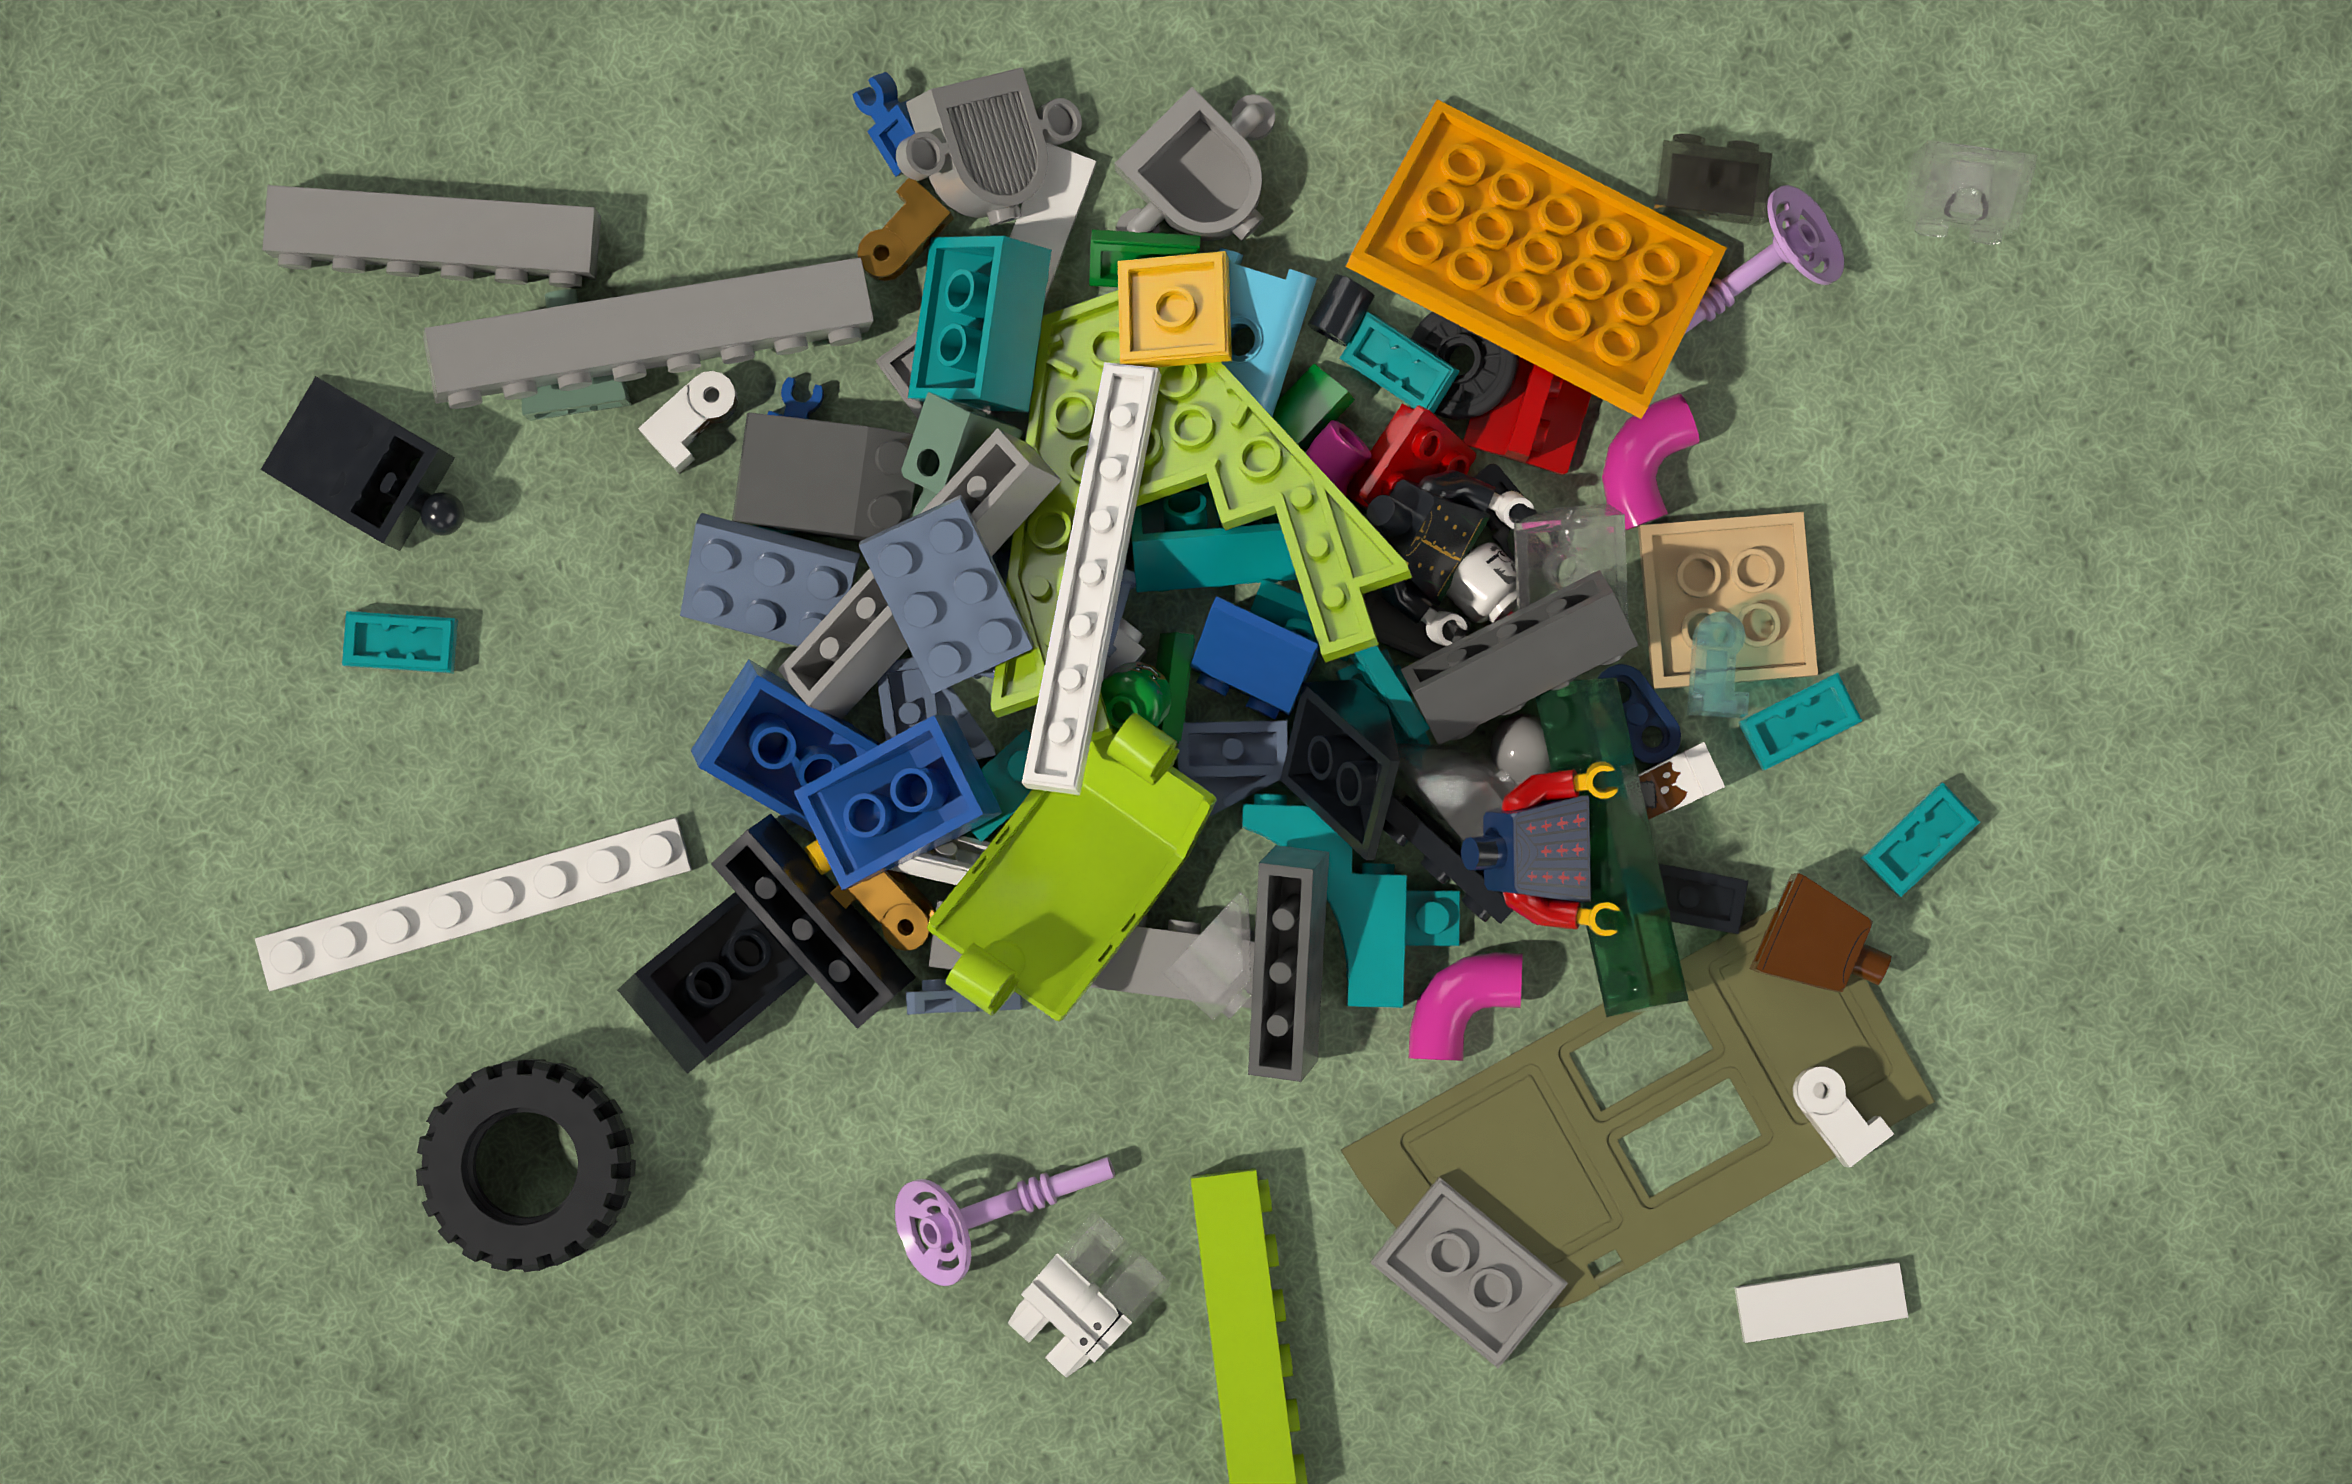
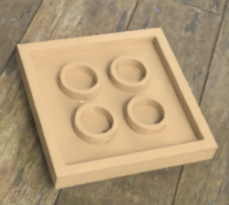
M1804 512L1649 524L1638 527L1651 683L1654 690L1814 677L1818 675ZM1742 633H1743V635H1744V640H1741V637H1742L1741 634H1742Z

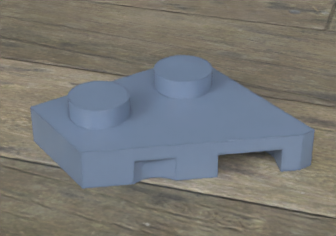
M914 657L896 660L877 681L886 741L933 715H954L976 760L996 756L995 748L953 688L950 686L932 694Z
M1287 721L1184 723L1182 739L1178 744V749L1180 750L1178 753V771L1216 797V803L1209 817L1280 780L1288 749Z

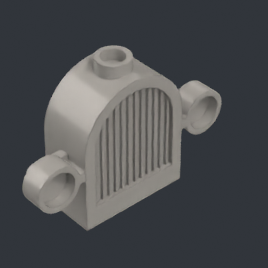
M1023 67L930 89L907 101L906 105L915 134L900 142L896 150V161L901 172L910 179L923 180L929 177L936 193L953 210L969 217H988L990 226H995L1022 217L1018 204L1028 200L1038 191L1046 175L1048 165L1046 143L1058 146L1074 139L1081 130L1082 119L1078 108L1071 101L1064 98L1051 100L1035 110Z
M1191 87L1114 163L1115 172L1147 203L1143 209L1137 208L1125 212L1117 222L1116 231L1160 233L1159 224L1164 220L1179 234L1201 236L1200 241L1220 240L1233 234L1243 241L1251 235L1265 218L1256 210L1261 196V167L1255 151L1246 140L1255 141L1263 139L1272 131L1275 123V111L1269 100L1254 94L1242 97L1235 104L1232 110V121L1228 123Z

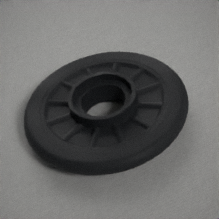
M1434 312L1429 313L1419 323L1411 336V339L1449 364L1451 354L1460 346L1468 345L1474 352L1475 360L1472 368L1463 375H1457L1434 412L1436 415L1454 420H1465L1481 416L1495 408L1506 397L1513 386L1519 366L1518 355Z

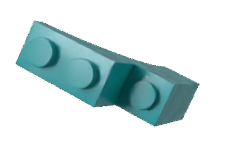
M1254 794V804H1243L1242 828L1257 833L1278 846L1329 852L1327 901L1338 923L1344 946L1347 974L1346 1006L1403 1008L1407 875H1395V864L1362 863V874H1352V847L1308 806H1287V795Z

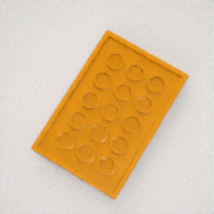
M1436 99L1351 253L1346 267L1642 419L1727 247Z

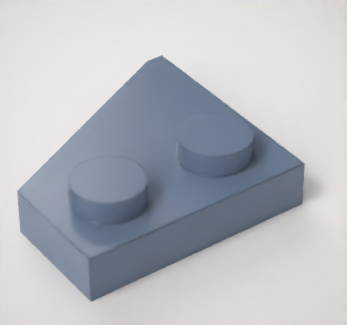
M946 979L922 980V991L906 992L907 1015L984 1011L948 986ZM1014 992L999 1010L1023 1009L1022 997Z

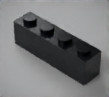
M769 814L746 830L711 863L716 871L857 1029L916 978L852 904L845 909L830 892L836 886L825 874L821 875L816 870L807 853L772 814Z

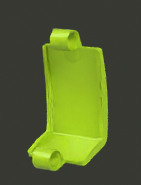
M1137 713L1132 714L1120 730L1111 724L1114 734L1090 742L1080 795L1032 789L928 922L927 929L929 932L962 954L949 973L946 984L991 1016L996 1014L1011 995L1016 992L1055 1021H1062L1121 948L1186 861L1216 803V797L1173 767L1180 751L1176 748L1177 741Z

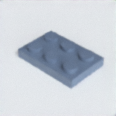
M962 495L860 541L859 548L932 694L1033 649L1034 643Z
M701 513L695 525L680 616L799 646L855 585L860 553Z

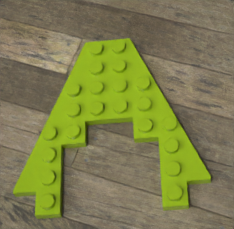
M1118 290L1042 317L1026 443L1038 453L1061 481L1013 533L1006 588L1034 645L1033 649L995 666L990 705L992 712L997 718L1037 705L1104 362L1120 364ZM1221 362L1157 367L1161 374L1136 507L1209 482L1225 531L1277 513L1325 663L1379 645L1363 594L1412 578L1406 561ZM1101 690L1090 742L1114 734Z

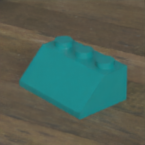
M1007 236L931 237L908 399L924 402L928 392L981 410L1029 411L1038 342L1041 334L1045 293L1049 279L1051 249Z
M1209 482L1135 508L1131 531L1136 592H1164L1174 589L1223 587L1226 585L1261 583L1262 579L1273 583L1298 580L1277 513L1225 531Z

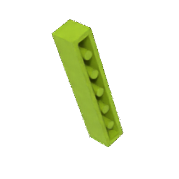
M1256 1168L1191 1176L1229 1484H1308L1304 1453H1292L1290 1433L1299 1432L1301 1429L1297 1398H1285L1283 1378L1294 1376L1290 1344H1279L1276 1323L1287 1320L1283 1289H1271L1269 1268L1279 1266L1275 1233L1265 1235L1262 1213L1272 1212L1269 1180H1257Z

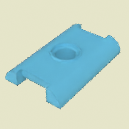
M1220 248L1219 252L1226 251L1229 257L1231 349L1233 336L1240 329L1250 327L1255 335V343L1249 353L1237 356L1232 349V361L1221 363L1272 417L1317 278L1289 269L1286 280L1240 266L1243 258L1242 254Z

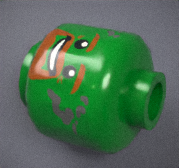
M1142 662L1125 663L1115 668L1101 684V693L1110 723L1119 730L1134 713H1137L1156 727L1169 714L1172 702L1170 685L1165 676L1151 665Z

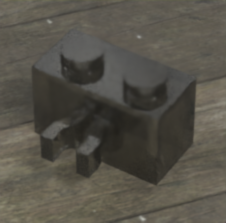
M1675 134L1672 141L1663 140L1658 150L1651 209L1664 215L1753 226L1761 224L1765 218L1773 153L1759 152L1760 145L1748 141H1728L1726 147L1705 145L1706 139L1704 137L1692 134Z

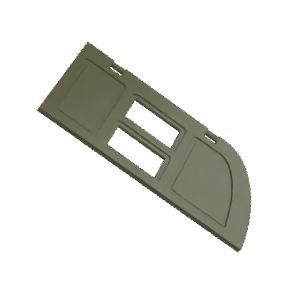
M1774 907L1740 926L1739 934L1727 933L1341 1149V1152L1358 1180L1396 1229L1437 1178L1443 1179L1568 1283L1547 1308L1548 1310L1565 1307L1584 1299L1621 1276L1634 1271L1836 1157L1798 1107L1793 1097L1795 1079L1802 1071L1810 1067H1828L1835 1070L1845 1083V1096L1865 1122L1874 1116H1881L1888 1127H1891L1935 1101L1867 980L1851 974L1843 992H1833L1757 973L1749 969L1776 909ZM1681 992L1713 1049L1601 1111L1569 1054ZM1729 1078L1761 1135L1649 1197L1617 1140ZM1616 1250L1621 1261L1593 1276L1587 1265Z

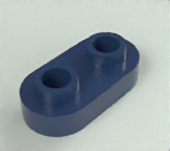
M1618 664L1608 667L1598 675L1592 688L1594 704L1631 756L1645 764H1658L1671 758L1678 750L1681 742L1680 727L1643 674L1632 666ZM1614 683H1624L1629 688L1630 696L1626 702L1617 703L1611 699L1609 692ZM1655 727L1661 732L1662 740L1657 747H1648L1643 743L1642 732L1645 728Z

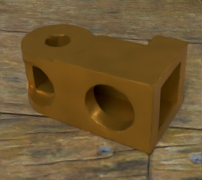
M910 178L896 191L899 198L905 204L882 229L869 232L859 244L858 258H861L863 268L867 274L876 280L890 281L903 274L930 245L931 237H937L954 219L950 211L916 180Z
M887 870L849 889L841 890L840 885H838L830 892L845 909L857 899L882 924L884 937L896 949L904 951L914 950L932 935L928 931L927 925L936 910L932 903L902 872Z

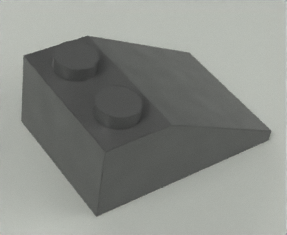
M749 412L746 416L732 521L860 542L910 519L915 483L904 478L901 469L913 434L869 426Z

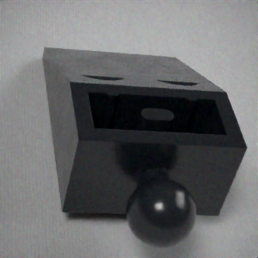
M316 376L260 469L350 525L398 551H401L420 517L428 531L440 536L456 532L463 524L465 517L463 504L455 495L447 492L435 493L455 457ZM421 458L411 474L410 464L413 460ZM393 504L389 514L383 521L382 511L386 506Z

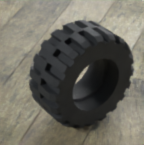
M545 1059L507 1061L484 1067L471 1073L469 1078L463 1082L456 1083L445 1093L447 1098L440 1106L433 1108L426 1120L430 1126L426 1136L420 1137L417 1153L422 1154V1168L416 1169L417 1186H424L427 1200L422 1202L428 1217L435 1216L441 1225L437 1232L448 1244L455 1242L463 1248L462 1255L472 1261L478 1262L482 1260L490 1263L492 1269L507 1272L512 1269L523 1270L524 1272L541 1271L548 1267L558 1266L594 1247L596 1242L611 1231L618 1222L616 1218L621 1209L627 1206L632 1193L628 1190L631 1177L635 1176L636 1160L631 1158L630 1144H634L631 1129L625 1128L620 1117L623 1111L616 1100H610L603 1093V1086L592 1077H585L576 1072L577 1068L563 1063L547 1062ZM521 1112L541 1114L557 1122L570 1136L578 1159L576 1180L566 1199L550 1212L532 1217L513 1215L495 1206L484 1194L476 1173V1155L484 1135L499 1120Z

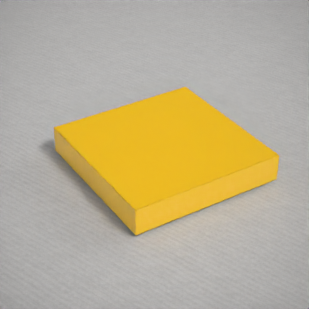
M1226 251L1118 261L1120 364L1157 368L1232 361L1229 257Z

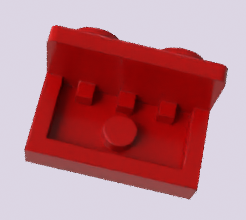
M1519 356L1518 372L1509 393L1495 408L1469 420L1463 442L1477 450L1559 475H1565L1569 470L1592 394Z
M1402 403L1371 449V458L1350 481L1347 498L1359 507L1367 510L1371 501L1377 496H1390L1396 483L1402 479L1419 483L1424 476L1448 470H1456L1467 474L1470 466L1476 459V453L1430 410L1421 405L1412 409Z

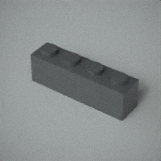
M1598 570L1402 668L1401 671L1438 745L1450 739L1458 740L1470 735L1478 725L1498 715H1508L1518 711L1528 700L1548 690H1559L1568 686L1575 680L1576 676L1598 665H1609L1618 661L1625 655L1626 651L1638 646V643L1613 590L1602 572Z
M1275 845L1259 862L1248 1075L1302 1082L1318 1062L1329 852Z

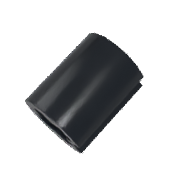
M1335 274L1310 318L1308 326L1333 342L1346 347L1375 295L1357 282L1345 276Z

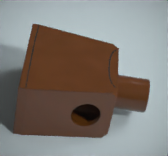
M1794 873L1788 879L1749 969L1757 973L1833 992H1843L1851 974L1880 985L1889 968L1892 955L1865 944L1873 924L1871 919L1800 873Z

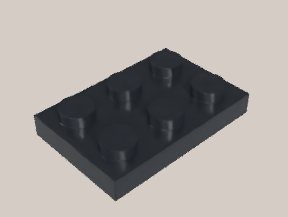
M1398 787L1391 795L1383 830L1402 847L1409 841L1425 855L1421 861L1423 867L1442 884L1445 885L1452 879L1464 890L1465 896L1461 900L1477 917L1487 922L1492 916L1498 923L1502 924L1513 912L1506 905L1503 892L1487 890L1484 885V870L1470 871L1464 866L1461 856L1462 844L1404 790Z

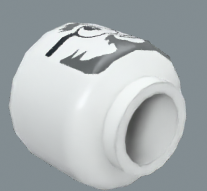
M1484 543L1475 549L1472 548L1471 552L1459 564L1446 596L1471 621L1482 623L1490 620L1494 623L1506 617L1525 596V593L1521 590L1524 574L1494 543Z

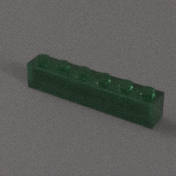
M1617 678L1576 680L1569 682V685L1562 689L1548 690L1535 698L1552 772L1575 769L1577 775L1585 774L1592 764L1599 761L1607 762L1615 768L1613 771L1598 772L1593 778V785L1596 788L1618 787V792L1614 796L1600 799L1595 797L1589 790L1579 791V795L1589 796L1591 902H1581L1582 908L1592 909L1599 903L1609 902L1615 904L1620 909V911H1613L1603 908L1596 914L1595 922L1600 929L1618 931L1611 936L1595 934L1586 925L1606 1017L1643 1012L1689 1001Z

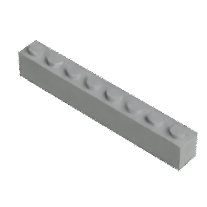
M854 258L424 328L423 341L435 404L449 402V408L461 409L481 404L483 402L482 396L504 393L506 400L522 399L536 395L538 393L537 387L559 384L561 391L577 390L592 385L591 378L613 375L616 382L631 381L645 377L647 375L646 369L668 366V372L670 373L685 372L699 368L701 366L700 360L722 357L724 364L740 363L753 359L755 357L754 351L775 348L777 355H788L807 350L809 348L808 342L829 339L830 346L848 345L862 340L861 333L868 332L874 320L861 258Z

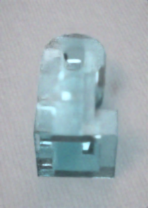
M1724 611L1714 612L1705 617L1694 630L1687 715L1738 719L1748 715L1749 692L1734 691L1736 654L1744 645L1746 638L1745 629L1740 619L1731 613Z

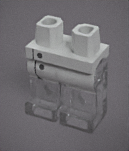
M1095 1210L1089 1214L1021 1294L1024 1299L1017 1306L1008 1321V1324L1028 1342L1049 1321L1065 1336L1045 1358L1066 1378L1081 1368L1089 1359L1095 1363L1106 1349L1172 1284L1157 1267L1134 1248L1098 1287L1095 1282L1130 1246V1242Z

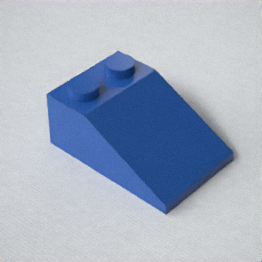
M1216 596L1190 667L1191 670L1200 674L1196 682L1197 684L1225 697L1230 688L1250 697L1246 707L1275 720L1279 711L1288 716L1291 715L1301 694L1303 683H1306L1318 658V644Z
M748 659L695 742L691 752L700 769L814 833L794 791L880 745V743L845 719H840L809 707L786 680Z
M933 715L794 791L841 890L849 889L954 840L1002 814L954 715Z

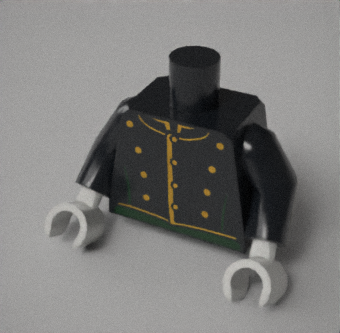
M1456 470L1424 476L1419 483L1406 479L1398 481L1390 496L1379 495L1371 501L1367 509V519L1406 561L1412 578L1379 588L1380 596L1416 624L1420 620L1426 624L1427 635L1433 642L1445 646L1452 644L1451 641L1443 637V625L1450 621L1456 627L1466 630L1467 624L1465 620L1457 614L1446 611L1437 612L1431 608L1432 603L1438 606L1441 604L1452 584L1457 567L1471 552L1491 517L1485 511L1487 508L1495 510L1496 515L1502 522L1512 529L1521 530L1526 526L1513 518H1509V511L1512 506L1518 503L1525 504L1527 507L1534 509L1533 504L1518 492L1509 491L1499 495L1495 493V486Z

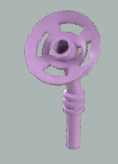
M1789 185L1780 186L1770 194L1767 211L1774 234L1773 243L1722 280L1718 278L1711 280L1710 286H1708L1685 334L1704 319L1711 322L1716 318L1715 313L1721 314L1725 311V306L1731 307L1735 303V296L1783 262L1792 264L1805 277L1821 285H1829L1841 277L1844 269V256L1839 238L1828 223L1826 214L1810 196L1802 190ZM1784 204V210L1776 215L1777 206ZM1783 221L1786 223L1785 229L1782 227ZM1809 255V261H1806L1803 256ZM1823 261L1824 269L1822 273H1816L1813 269Z
M1106 1157L1051 1177L1045 1172L1040 1174L1039 1181L1036 1177L1029 1178L1028 1184L1023 1180L1017 1182L1016 1189L961 1209L957 1207L949 1194L939 1185L926 1179H917L904 1185L897 1196L895 1204L897 1232L905 1245L906 1255L921 1275L940 1286L953 1285L962 1280L969 1270L971 1242L968 1229L1025 1209L1027 1213L1033 1212L1034 1205L1038 1209L1045 1208L1046 1201L1050 1205H1054L1057 1203V1197L1115 1178L1114 1168L1110 1158ZM922 1192H930L936 1195V1197H930L924 1201L918 1198ZM933 1206L940 1207L941 1211L936 1213L931 1208ZM915 1218L922 1219L920 1222V1234L925 1244L929 1247L928 1250L925 1249L918 1235ZM953 1243V1251L947 1250L946 1245ZM956 1258L960 1262L955 1268L942 1266L943 1261H952Z

